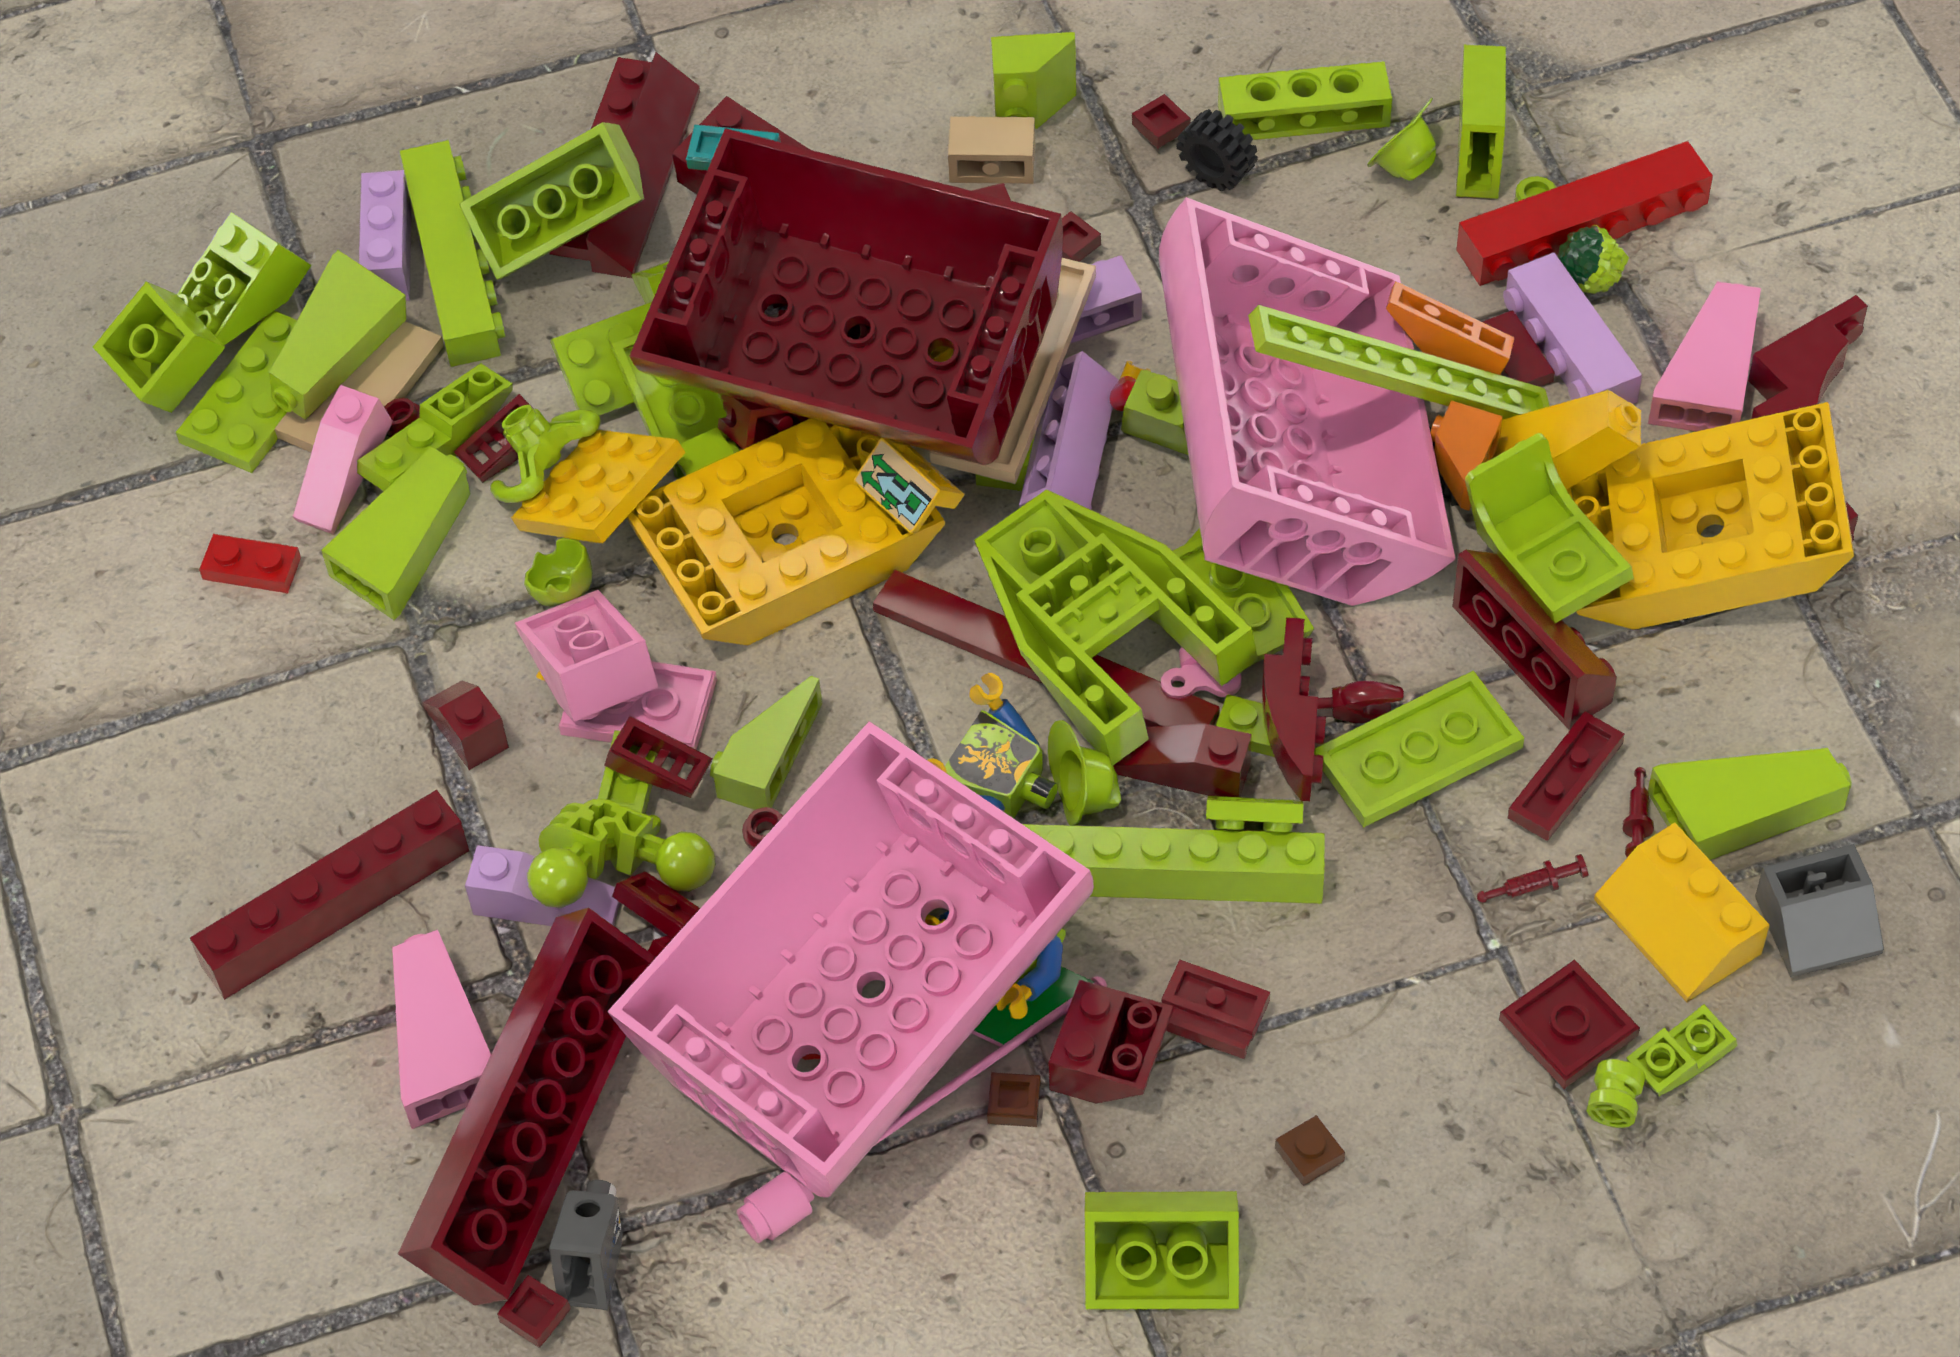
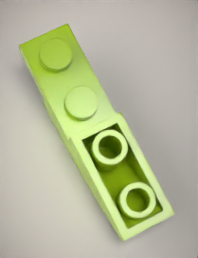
M482 363L478 364L421 403L420 418L358 459L357 473L385 491L431 446L446 456L451 454L456 457L454 451L497 413L512 392L513 383Z

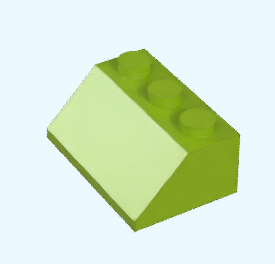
M1237 1191L1085 1192L1086 1309H1239V1210Z

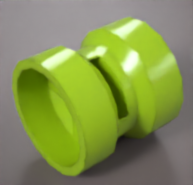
M1608 1059L1598 1063L1594 1077L1597 1090L1590 1094L1586 1110L1589 1117L1600 1124L1615 1128H1625L1633 1125L1639 1107L1635 1098L1642 1094L1646 1078L1643 1070L1630 1062L1618 1059Z

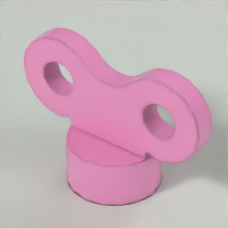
M1183 647L1179 650L1181 668L1169 669L1161 677L1162 691L1167 696L1177 699L1185 698L1190 694L1193 695L1198 691H1208L1218 697H1226L1228 694L1233 696L1241 687L1240 673L1231 679L1228 684L1221 686ZM1174 681H1181L1184 683V686L1176 688L1172 686V683Z

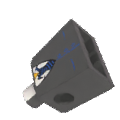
M604 1180L590 1181L587 1184L586 1191L572 1190L566 1193L549 1250L556 1293L567 1299L570 1306L608 1310L623 1233L618 1198L615 1196L616 1188L613 1184ZM582 1257L590 1258V1263L584 1261Z

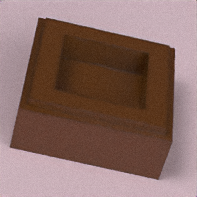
M991 1072L987 1112L988 1124L1037 1127L1041 1076Z

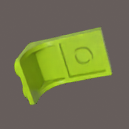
M1538 433L1518 442L1514 447L1493 459L1479 464L1466 475L1465 483L1477 534L1493 553L1499 556L1554 623L1559 622L1634 579L1631 565L1580 510L1567 492L1553 463L1549 442L1543 434Z

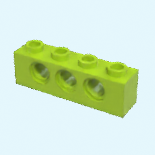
M1385 61L1219 77L1218 109L1222 112L1223 118L1227 114L1233 117L1232 123L1237 126L1241 123L1245 127L1242 130L1244 135L1250 134L1253 140L1390 127L1392 94Z

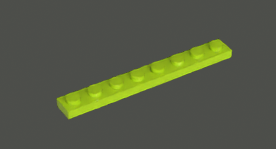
M1258 305L1248 315L1255 351L1258 353L1448 407L1452 400L1503 416V419L1550 406L1546 389L1262 305Z

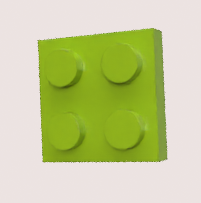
M1208 796L1206 819H1215V828L1244 830L1245 821L1264 822V831L1292 832L1293 823L1303 824L1304 804L1300 800Z

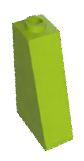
M1464 44L1460 88L1456 197L1499 198L1506 114L1505 46Z
M337 250L330 258L269 372L271 397L274 402L284 411H293L306 420L407 320L406 295L340 250Z
M431 446L321 550L329 577L395 620L402 613L471 494L466 477L467 470L464 464L457 457L451 454L446 456Z
M1828 748L1660 764L1652 767L1648 792L1667 827L1675 822L1709 860L1843 811L1852 782L1844 764L1837 763Z

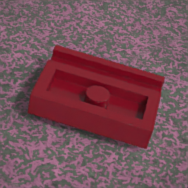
M1179 959L1161 999V1003L1173 1006V1013L1166 1031L1245 1059L1249 1044L1253 1041L1270 1002V991Z

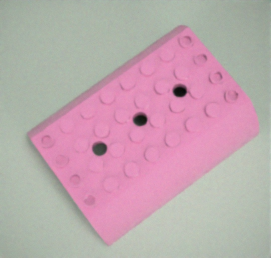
M1186 197L1171 216L1163 232L1159 247V265L1205 560L1351 606L1396 594L1430 578L1455 560V554L1424 400L1258 353L1255 351L1248 317L1258 305H1262L1414 350L1412 339L1386 310L1391 288L1395 281L1401 283L1400 276Z
M869 721L608 1010V1013L638 1050L676 1089L817 1196L830 1197L1089 898L1094 888L1091 871ZM937 908L949 910V915L943 923L934 926L925 923L926 916L932 910ZM874 980L885 982V988L879 996L875 998H864L861 996L862 989L867 983ZM811 1053L821 1056L820 1063L814 1070L809 1072L797 1070V1064L803 1056Z

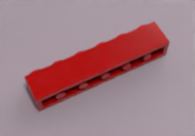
M1685 141L1459 222L1456 250L1479 286L1495 280L1501 281L1508 277V270L1551 253H1555L1557 256L1560 245L1568 241L1567 235L1570 232H1577L1580 228H1590L1593 225H1597L1599 228L1607 229L1608 234L1613 239H1618L1626 233L1642 227L1657 225L1667 218L1684 212L1696 211L1703 205L1708 204L1713 175L1690 142Z

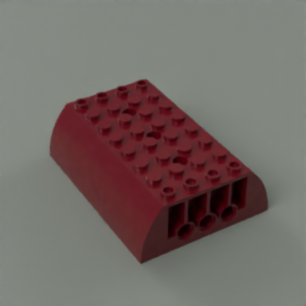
M725 128L629 357L634 366L645 374L981 465H987L998 458L1056 305L1062 262L1061 213ZM773 303H783L788 306L786 312L779 317L772 318L764 314L767 307ZM863 324L870 328L869 334L862 339L855 340L847 336L849 329L855 325ZM946 346L954 350L952 357L946 361L938 362L930 358L932 351L938 347Z

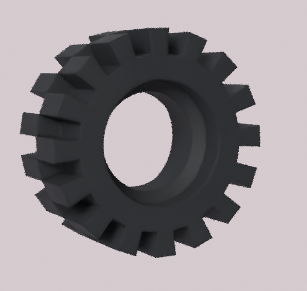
M1208 109L1203 113L1201 112L1181 132L1177 138L1179 142L1176 144L1177 150L1182 151L1179 154L1181 161L1188 162L1185 166L1189 172L1194 170L1197 173L1195 178L1201 182L1205 179L1207 180L1208 187L1213 189L1217 185L1219 191H1225L1226 188L1231 190L1255 166L1258 160V156L1255 155L1257 147L1250 144L1253 140L1250 134H1243L1242 130L1245 127L1241 123L1236 126L1232 123L1233 117L1227 114L1223 118L1221 111L1215 110L1212 113Z

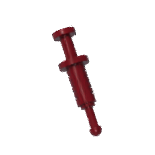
M1637 767L1634 771L1636 787L1630 791L1629 816L1623 820V832L1627 836L1632 837V842L1628 843L1625 847L1626 857L1638 845L1644 842V838L1650 836L1654 831V822L1648 817L1649 792L1644 787L1646 770L1643 767Z
M1582 854L1575 855L1576 862L1553 868L1550 860L1543 862L1542 869L1506 879L1502 887L1486 892L1480 891L1477 894V900L1485 903L1488 899L1504 894L1513 898L1550 886L1552 891L1559 890L1557 880L1580 873L1582 878L1588 877V869Z

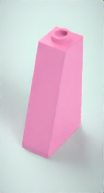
M1717 282L1654 389L1648 424L1701 431L1740 422L1761 288Z
M438 930L427 934L413 935L406 939L404 943L392 947L401 1100L412 1129L466 1108L491 1056Z

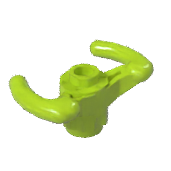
M524 405L515 409L504 419L502 427L506 439L518 454L522 482L515 486H506L503 481L495 480L490 485L491 493L497 500L505 503H518L536 496L544 487V470L552 467L561 458L560 451L563 446L572 440L593 435L600 427V416L591 410L578 409L555 416L551 422H548L541 412L536 408L533 409L531 405Z

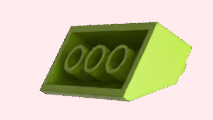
M602 122L462 201L459 205L496 279L501 280L644 200L638 161L620 125Z

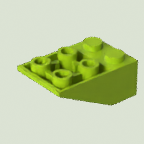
M231 212L223 225L217 230L215 237L200 260L194 265L192 272L177 295L223 345H226L285 304L310 269L311 264Z

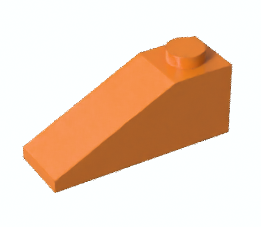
M1397 281L1393 284L1386 310L1423 353L1501 375L1510 359L1514 337Z

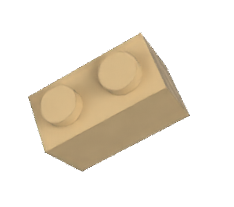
M950 116L948 145L950 183L1033 184L1035 161L1034 117Z

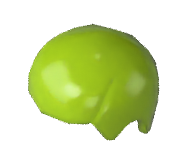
M561 538L556 541V548L553 553L545 555L537 552L532 568L525 573L524 585L528 594L540 604L549 607H556L583 596L589 590L593 574L591 560L586 547L579 540Z

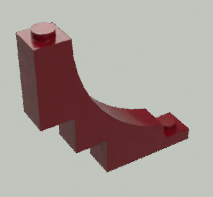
M1857 295L1853 296L1753 354L1748 381L1766 401L1753 408L1751 419L1819 404L1832 380L1843 369L1848 345L1856 341L1864 330L1863 325L1868 305ZM1846 501L1853 542V535L1859 515Z

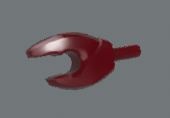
M1356 681L1346 684L1344 687H1333L1332 697L1318 698L1317 709H1332L1333 718L1342 721L1367 723L1390 712V702L1403 700L1404 690L1402 687L1383 682Z

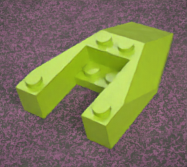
M1047 489L974 540L1021 655L1082 736L1097 751L1107 754L1112 766L1149 740L1142 709L1092 659L1099 652L1151 616L1221 686L1258 660L1252 628L1169 547Z

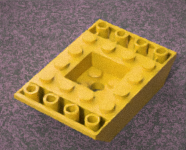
M1829 402L1643 443L1641 447L1567 489V492L1580 510L1631 565L1634 579L1576 612L1583 617L1633 630L1815 592L1854 557ZM1717 524L1723 526L1721 532L1716 536H1701L1702 531L1710 525Z
M810 418L649 492L626 519L701 637L706 640L748 646L889 579L894 570L900 572L908 570L944 527V518L937 508L934 507L917 533L908 532L854 483V477L881 437ZM786 533L797 537L794 542L787 545L774 541L777 536Z

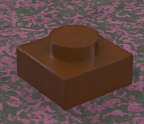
M1317 1115L1275 1139V1149L1303 1186L1345 1160L1344 1150Z

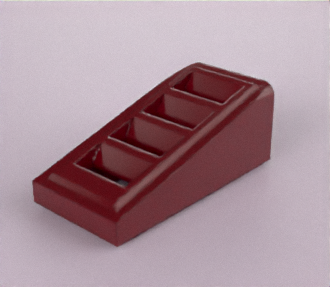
M520 394L454 451L456 456L482 483L518 460V454L503 436L504 429L502 423L515 409L524 405H530ZM496 440L502 448L495 452L488 444ZM481 450L489 460L482 464L473 454Z
M629 716L609 749L604 766L620 774L691 798L713 758ZM632 745L640 747L637 755L629 751ZM650 751L658 753L653 763L646 760ZM667 757L675 759L669 771L662 768ZM685 763L693 766L686 780L678 776Z

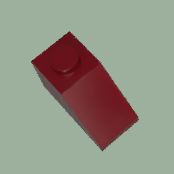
M461 680L422 702L424 709L468 770L509 748L502 718L479 686Z

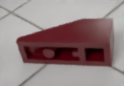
M1209 724L1146 727L1149 740L1113 765L1116 774L1207 796L1241 797L1250 768L1252 734Z

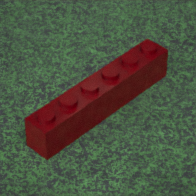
M436 789L189 937L202 969L224 1000L469 852L462 822Z

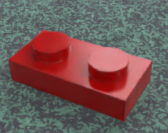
M213 534L199 571L202 580L288 593L301 560L299 548L294 546Z

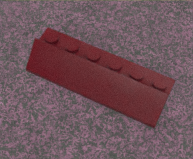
M655 52L652 62L617 58L591 127L592 129L602 122L620 125L639 164L644 200L549 252V255L590 261L592 272L626 278H632V274L635 273L674 166L672 153L683 141L700 94V86L657 52Z

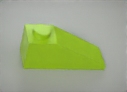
M808 677L730 737L724 751H718L715 754L710 768V777L714 778L717 798L754 810L762 807L772 808L822 706L819 678Z

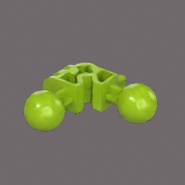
M592 799L584 804H567L561 809L560 814L554 817L550 824L541 831L538 840L542 852L533 858L528 869V888L533 897L543 905L563 908L580 899L587 886L588 877L596 880L603 872L604 861L611 860L617 871L632 875L643 861L655 864L656 870L663 882L674 890L690 892L703 886L710 880L716 866L715 855L710 844L697 833L681 831L667 839L656 837L661 827V819L658 816H648L621 806L611 800Z

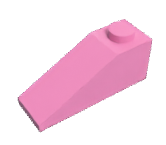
M343 385L339 386L318 428L293 514V518L296 521L334 535L364 478L357 473V460L382 444L393 423L379 398Z

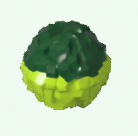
M1593 225L1590 228H1580L1577 232H1570L1567 235L1568 241L1560 245L1557 257L1582 292L1590 294L1607 292L1610 286H1613L1615 282H1619L1629 257L1619 247L1616 240L1608 234L1607 229Z

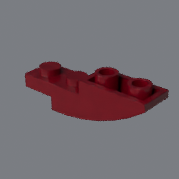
M1286 617L1283 655L1264 654L1262 678L1264 723L1269 744L1287 783L1300 801L1310 802L1312 783L1321 784L1323 755H1314L1315 744H1324L1326 716H1317L1318 697L1308 696L1310 676L1301 675V665L1310 666L1313 638L1303 637L1305 619Z

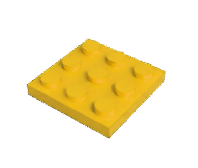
M597 430L593 435L579 439L578 446L568 457L551 469L550 476L544 481L543 489L533 498L522 501V506L513 514L511 519L519 531L603 544L686 452L677 439Z

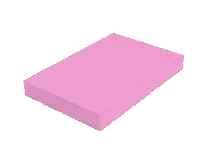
M651 661L658 688L646 692L642 698L636 701L622 702L604 709L600 715L592 719H580L573 722L566 712L563 711L559 724L560 733L566 736L612 743L614 730L621 731L628 717L632 716L697 750L717 682L716 671Z

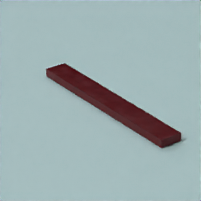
M897 570L893 571L873 601V611L1042 683L1021 655L1007 619L1002 614ZM1095 655L1092 658L1142 709L1146 727L1192 724L1214 725L1219 717L1220 706L1191 694L1181 699L1171 698L1162 691L1161 681L1099 655Z

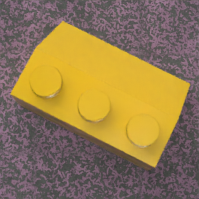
M1675 822L1638 845L1594 896L1597 904L1686 1003L1761 955L1770 925Z

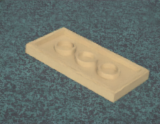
M405 321L341 385L379 398L383 406L394 399L405 398L444 347L442 336ZM338 388L306 420L293 411L287 412L275 428L277 438L312 452L320 422Z

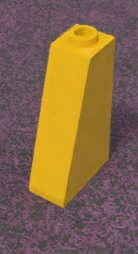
M1606 390L1502 420L1500 441L1493 458L1514 447L1518 442L1541 433L1549 442L1553 463L1567 490L1641 447V410L1612 391Z

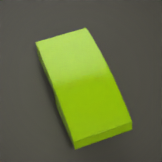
M1703 1004L1669 1032L1664 1027L1627 1056L1626 1059L1627 1062L1643 1070L1646 1075L1645 1082L1658 1096H1661L1692 1079L1738 1045L1737 1039Z

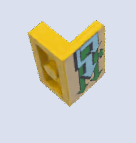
M882 437L854 477V483L910 533H917L935 506L955 509L965 495L910 445Z

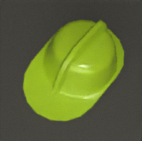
M1432 97L1411 122L1371 158L1367 164L1368 167L1377 164L1393 177L1404 178L1408 181L1416 179L1431 167L1436 157V141L1425 123L1422 113L1433 100Z
M1064 720L1055 721L1050 728L1047 752L1049 767L1054 782L1058 783V793L1063 802L1066 820L1070 826H1076L1080 822L1082 815L1102 812L1105 809L1115 808L1119 805L1121 795L1118 777L1107 754L1080 746L1071 726Z

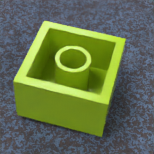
M147 281L93 346L94 350L140 401L170 413L175 410L226 348L177 294Z

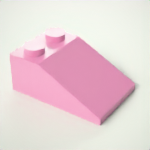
M599 590L515 622L520 637L556 701L573 722L580 719H592L600 715L604 709L622 702L636 701L642 698L646 692L658 688L645 639Z

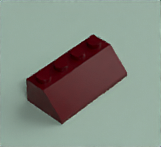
M1467 549L1458 554L1452 607L1568 730L1573 727L1584 711L1594 715L1613 702L1617 680L1614 669L1607 660L1598 658L1591 651L1577 629L1568 627L1563 620L1554 623L1497 554Z

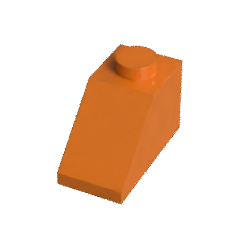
M1451 400L1444 417L1436 416L1430 433L1432 442H1435L1434 453L1437 468L1460 508L1469 511L1471 504L1465 477L1479 464L1493 459L1500 441L1503 416Z

